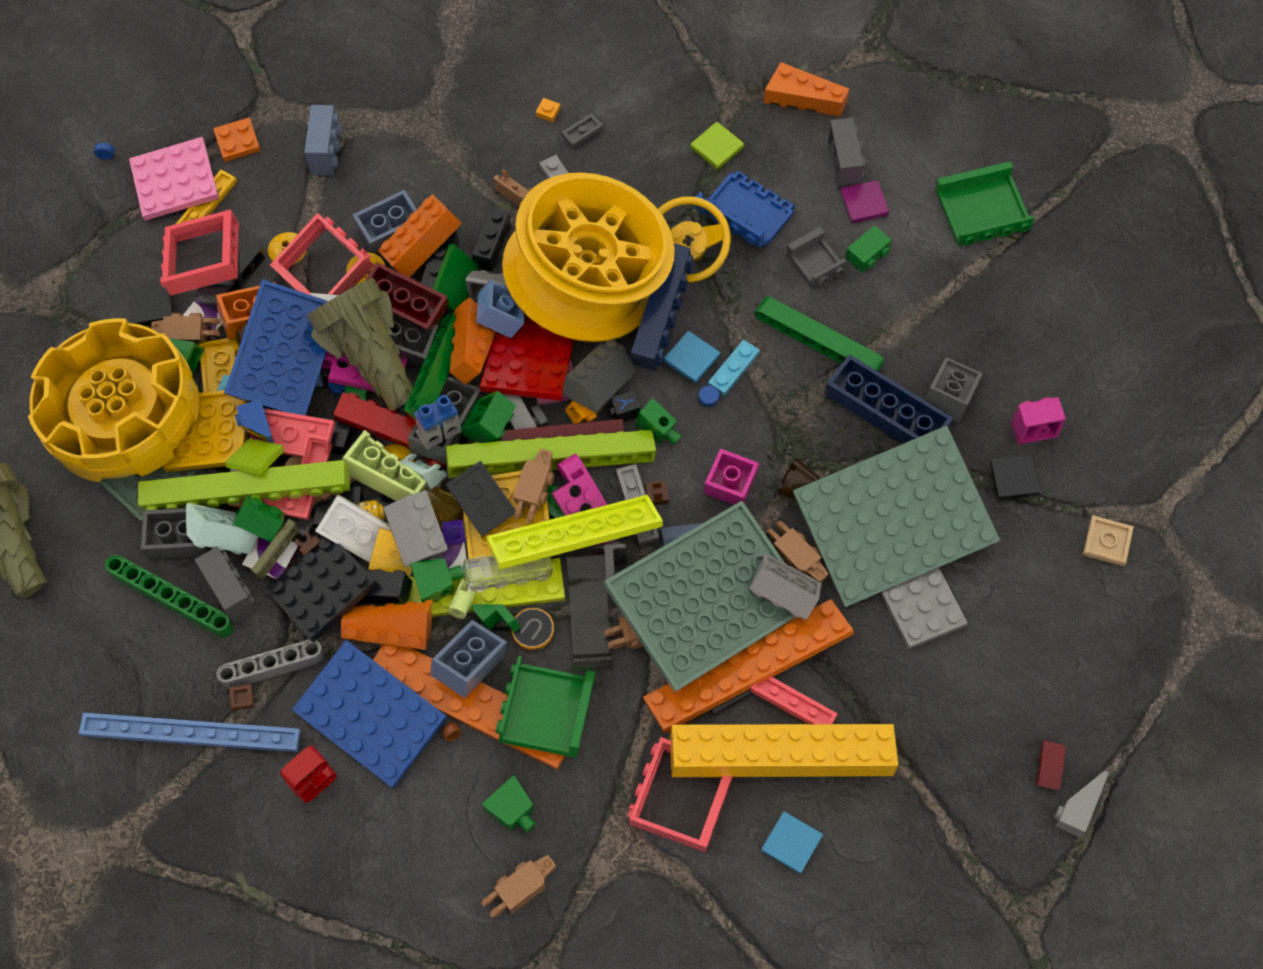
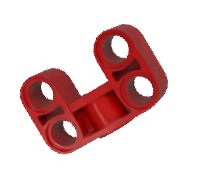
M313 745L300 752L280 772L285 783L304 803L313 800L337 777V773L329 766L328 761Z

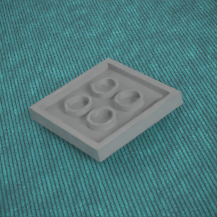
M939 568L881 592V596L908 649L963 628L968 624Z

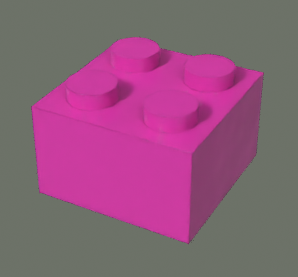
M1046 397L1036 402L1025 401L1018 405L1011 422L1018 445L1058 437L1066 420L1059 397Z
M720 448L705 481L704 494L733 505L740 501H743L745 504L757 477L759 463Z

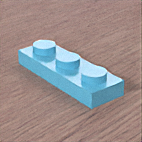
M743 340L710 379L708 386H714L721 395L725 396L759 355L760 350Z

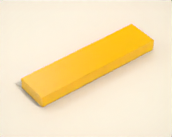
M220 170L214 177L219 199L188 208L176 224L210 215L237 183V178Z

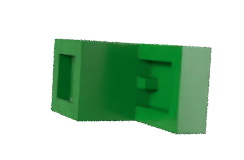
M474 604L471 606L474 613L489 630L502 619L514 633L521 628L517 620L504 605Z

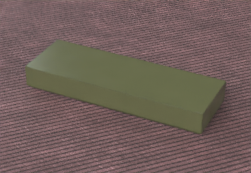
M288 519L253 566L251 571L256 578L262 581L297 535L299 529L295 522Z

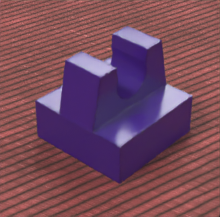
M463 520L442 522V531L446 545L466 542Z

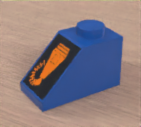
M261 399L236 406L238 414L235 415L238 427L242 426L246 434L261 441L274 443Z

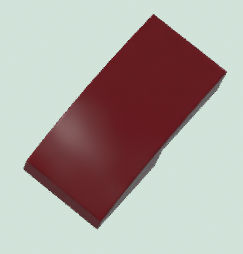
M1042 740L1038 759L1040 765L1035 785L1060 790L1065 757L1064 744Z

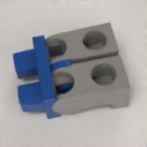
M446 395L438 397L437 401L430 405L425 404L419 407V411L414 413L418 427L416 434L426 450L443 442V438L447 440L462 432L458 411ZM455 427L452 431L447 432L450 428ZM436 436L433 441H429L432 437Z

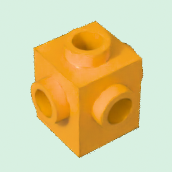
M573 400L565 409L574 424L585 421L592 422L597 418V413Z

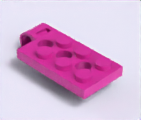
M326 351L321 369L331 368L328 382L375 392L372 386L362 378L356 366H351L345 354L337 359ZM400 358L405 368L407 359ZM345 362L348 364V367L340 368L337 364Z
M576 454L557 464L561 476L568 483L552 492L551 495L564 516L580 512V507L584 503H587L590 509L607 505L583 462ZM573 485H576L580 490L579 495L575 498L569 493ZM616 539L584 547V550L588 556H591L604 548V545H609V543Z

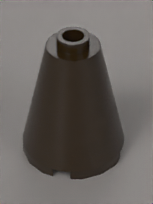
M795 457L794 462H791L781 480L783 485L781 488H777L776 494L796 500L793 490L822 478Z

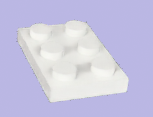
M337 495L317 526L316 532L336 544L340 543L345 549L370 563L379 528L390 531L391 529L385 521L344 497Z

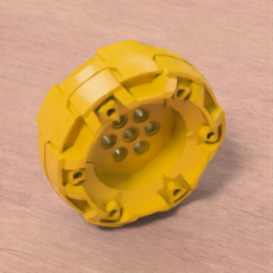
M105 319L89 323L88 329L71 336L57 348L50 347L39 360L31 375L34 381L30 393V415H28L31 426L44 447L55 459L60 461L73 474L90 481L100 482L101 479L122 478L134 474H139L143 477L159 469L175 456L173 450L183 440L190 425L197 421L199 414L198 387L192 378L191 369L180 351L164 333L160 334L148 327L129 323L127 319Z

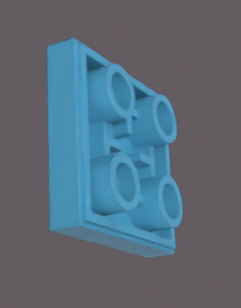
M688 331L665 356L664 362L696 384L718 359L720 352Z
M783 811L761 851L801 875L823 834Z

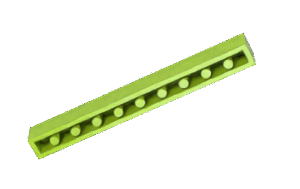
M652 430L620 431L617 433H598L594 435L580 434L568 437L557 436L555 438H535L529 440L516 439L514 441H494L490 443L476 442L473 444L446 446V464L448 478H456L479 461L483 463L490 475L522 471L525 462L529 460L534 461L540 449L552 452V470H558L557 464L573 454H576L581 459L585 467L654 462L656 447Z
M344 460L272 467L267 468L261 475L235 471L138 482V506L143 510L186 508L187 503L218 507L220 504L226 503L238 505L244 501L246 495L259 498L260 500L278 501L283 497L298 499L302 495L317 497L322 496L323 493L342 494L343 491H350L349 466Z

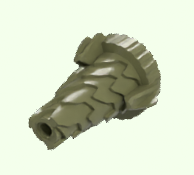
M370 278L350 288L307 315L308 320L313 326L312 338L337 359L345 354L351 366H356L362 378L372 386L377 396L381 395L391 411L407 403L413 385L407 377L405 368L398 355L400 351L390 336L393 334L391 328L394 327L389 295L387 292L380 290L374 278Z
M0 462V575L4 581H8L16 595L27 598L34 595L48 581L35 559L36 554L30 543L32 537L24 523L30 520L27 489L25 485L19 483L10 465Z

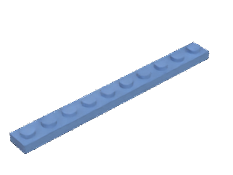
M83 713L79 735L85 737L298 752L301 730L297 728Z

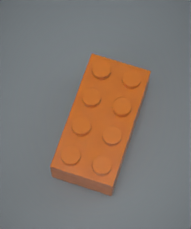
M432 194L423 201L422 205L409 216L402 226L396 229L395 233L388 240L383 242L378 251L399 273L410 278L462 222Z

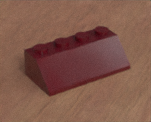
M378 262L375 263L366 280L374 278L380 290L387 292L393 314L427 331L440 322L449 307L446 295Z

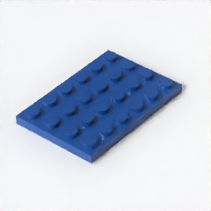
M262 279L224 395L246 402L261 399L262 405L265 408L306 416L326 350L312 338L313 326L308 320L307 315L328 301Z
M347 640L292 709L392 788L397 785L447 719L445 714Z

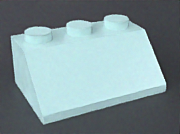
M191 503L186 505L187 536L197 547H218L220 551L229 550L238 555L242 553L251 554L258 537L233 525L236 512Z

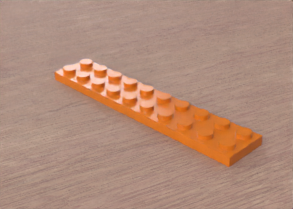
M830 599L813 608L807 620L802 617H795L674 693L669 684H666L643 696L644 702L665 734L671 731L672 725H682L749 690L751 686L760 684L768 680V678L774 677L854 635V630Z
M382 644L373 661L423 699H426L443 714L499 741V734L495 733L498 720L503 719L504 714H500L503 701H507L508 695L480 682L464 698L430 675L433 658L412 648ZM506 744L558 770L565 757L559 754Z

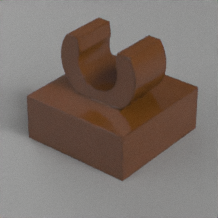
M666 481L646 483V493L653 505L669 503Z
M306 531L303 532L307 538L306 542L301 543L297 538L295 539L296 545L300 547L299 553L302 556L310 552L320 542L316 536L311 538L310 534Z
M251 684L229 687L232 711L254 707L253 686Z

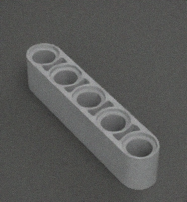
M306 640L223 664L217 670V678L225 688L229 689V687L255 683L319 664L323 661L325 655L317 640L314 643L311 640ZM312 649H318L316 654L308 655ZM291 655H297L295 660L287 661ZM270 661H276L274 666L266 667ZM254 667L251 673H245L248 668ZM233 673L230 679L224 680L227 674Z

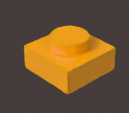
M543 98L535 112L536 117L553 122L561 106L557 102Z

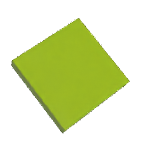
M716 122L694 140L690 148L718 170L744 148V143Z
M249 438L225 461L226 468L261 475L284 452V448L280 444Z

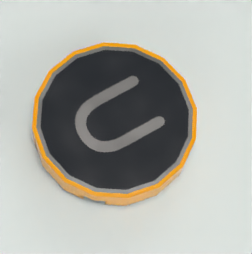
M528 608L515 616L521 628L515 633L511 632L515 642L521 648L527 650L541 649L551 642L554 635V623L551 616L544 610Z

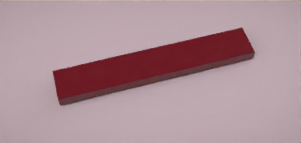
M623 419L505 430L501 441L624 432Z

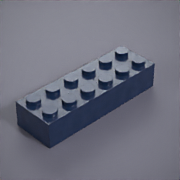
M675 243L674 262L671 271L659 289L649 296L631 351L634 365L657 371L658 366L663 364L665 357L663 350L664 347L669 346L671 339L669 332L670 329H674L677 320L675 313L676 310L680 311L683 301L681 295L682 292H686L689 282L687 281V276L692 274L694 268V256L691 255V248Z
M850 354L826 385V396L903 444L944 426H948V429H950L953 418Z

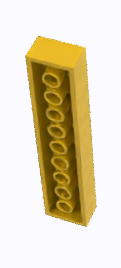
M894 724L672 725L670 732L672 777L894 776L898 767Z

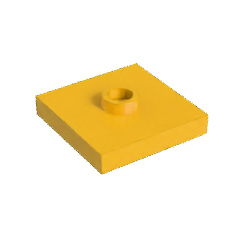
M379 528L368 569L373 571L381 569L386 572L401 570L410 577L412 568L411 566L404 568L392 531Z

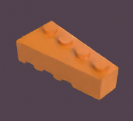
M780 62L765 89L764 103H778L782 107L790 105L799 107V110L813 109L817 113L840 116L848 102L849 88Z
M470 297L454 310V315L456 316V321L453 323L455 336L452 338L454 350L451 352L450 373L465 385L481 373L496 331L476 322L477 303Z
M425 600L424 603L406 602V604L401 605L389 603L378 607L375 605L354 606L341 619V638L426 650L431 639L433 600Z

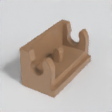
M502 170L503 175L501 178L498 175L493 178L495 190L520 207L521 202L532 189L529 188L527 190L510 178L506 170Z

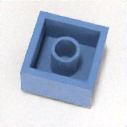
M490 279L478 294L476 322L512 338L524 324V312L512 299L507 287Z

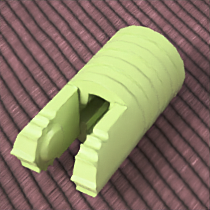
M461 579L448 608V612L452 616L460 619L466 617L479 588V582L472 581L468 587L467 581Z

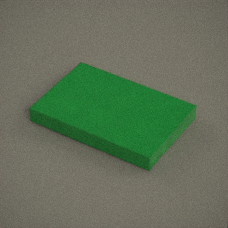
M455 244L448 246L432 288L447 296L449 305L447 309L453 313L468 297L466 277L472 271H477L479 267Z

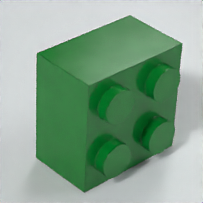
M498 391L478 399L461 428V434L473 443H490L495 439H500L505 432V425L514 416L513 411L516 405Z

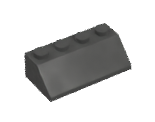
M614 340L602 341L566 375L562 395L597 413L637 372L625 347Z

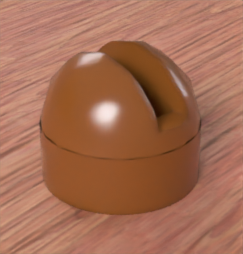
M449 722L448 726H443V736L448 742L458 739L462 734L456 723Z

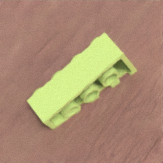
M366 430L363 431L343 457V460L349 466V476L395 501L425 491L426 481L409 466H404L399 462L398 457L393 453L387 452L379 441L375 442Z

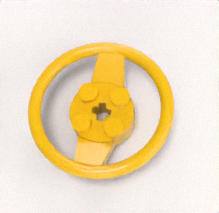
M689 196L670 200L659 207L658 210L663 215L668 210L679 205H697L711 212L719 224L701 227L697 222L684 221L671 229L673 242L691 248V255L694 256L693 262L702 258L708 248L723 241L720 254L710 267L700 273L687 276L688 283L711 276L721 267L730 249L731 235L726 218L715 205L702 198ZM690 237V239H694V241L691 242V246H687V244H684V241H686V238Z

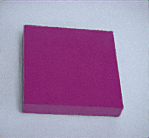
M878 180L841 188L840 193L851 223L889 215Z

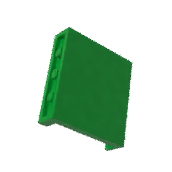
M1011 161L937 179L935 192L957 246H968L974 242L988 241L999 236L1005 237L1011 233L1025 232L1032 228L1035 217H1029L1011 176L1013 169Z
M518 656L517 664L513 663L510 676L513 677L512 682H508L505 695H508V699L503 701L500 714H504L503 719L498 720L495 733L499 734V742L577 758L594 684L595 671L587 670L586 676L522 664V656Z

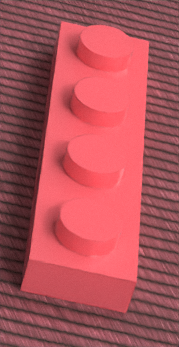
M773 677L750 688V692L807 724H833L838 713Z

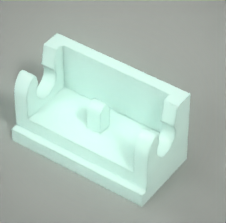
M414 453L399 461L404 466H409L426 481L425 487L430 490L447 476L445 471L437 470L441 467L438 464L431 467L422 463L421 460H417L414 463L411 462L417 456Z

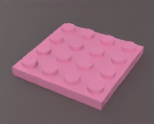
M203 137L129 158L142 217L145 221L219 199Z

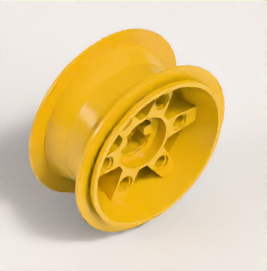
M567 173L544 180L525 196L516 216V231L513 232L508 240L503 253L502 270L506 287L512 299L530 319L541 327L569 339L589 342L609 341L625 336L640 326L649 296L659 289L671 271L675 248L670 228L663 215L640 192L610 177L592 173Z

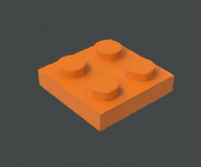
M250 117L213 128L224 162L261 151Z

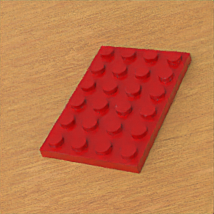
M524 313V324L512 338L499 332L495 333L484 368L480 391L490 393L498 391L501 394L562 401L563 387L566 375L568 374L575 340L557 335L541 327Z

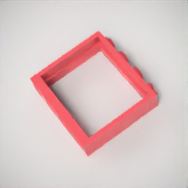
M231 209L165 227V236H163L164 249L162 250L163 263L161 264L162 277L160 282L170 296L238 278L239 222ZM223 230L221 263L175 275L177 242Z
M317 213L270 266L294 289L310 295L311 292L288 269L325 229L359 258L357 263L328 293L329 295H340L356 286L374 264L369 260L371 256L364 249L361 251L357 249L359 245L352 238L348 240L345 238L347 234L340 227L336 229L333 227L335 223L328 216L324 219Z
M660 737L659 743H655L652 747L650 755L653 758L651 764L646 763L643 776H646L643 784L639 783L635 796L638 798L635 805L631 804L627 816L630 817V825L706 852L733 777L722 776L699 840L639 818L664 751L671 754L670 740Z

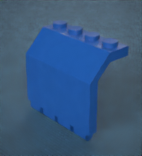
M736 171L735 174L730 173L707 201L715 205L722 212L732 233L740 235L748 243L758 247L770 244L793 216L795 205L784 198L779 202L781 196L769 189L763 192L765 189L763 185L753 179L748 182L749 177L739 171ZM699 192V194L696 196L698 198L706 200L705 198H703V193ZM695 205V208L701 214H706L707 216L711 217L717 224H719L718 220L711 212H709L707 209Z

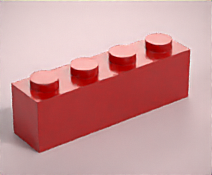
M351 392L348 394L342 393L333 414L336 421L346 423L362 431L366 430L370 434L409 448L408 437L416 425V421L410 415L402 416L395 409L391 411L389 407L384 409L372 400L366 402L361 400L360 396Z

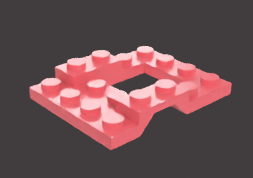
M264 409L274 443L283 445L284 452L282 454L302 458L301 464L328 462L332 449L330 442L336 424L334 420ZM250 435V438H251V439L259 440V439H257V438H255V437H253V436ZM302 495L298 499L283 497L278 501H271L269 499L261 501L269 506L279 508L287 517L309 520L315 496ZM240 502V504L229 506L240 508L242 502Z

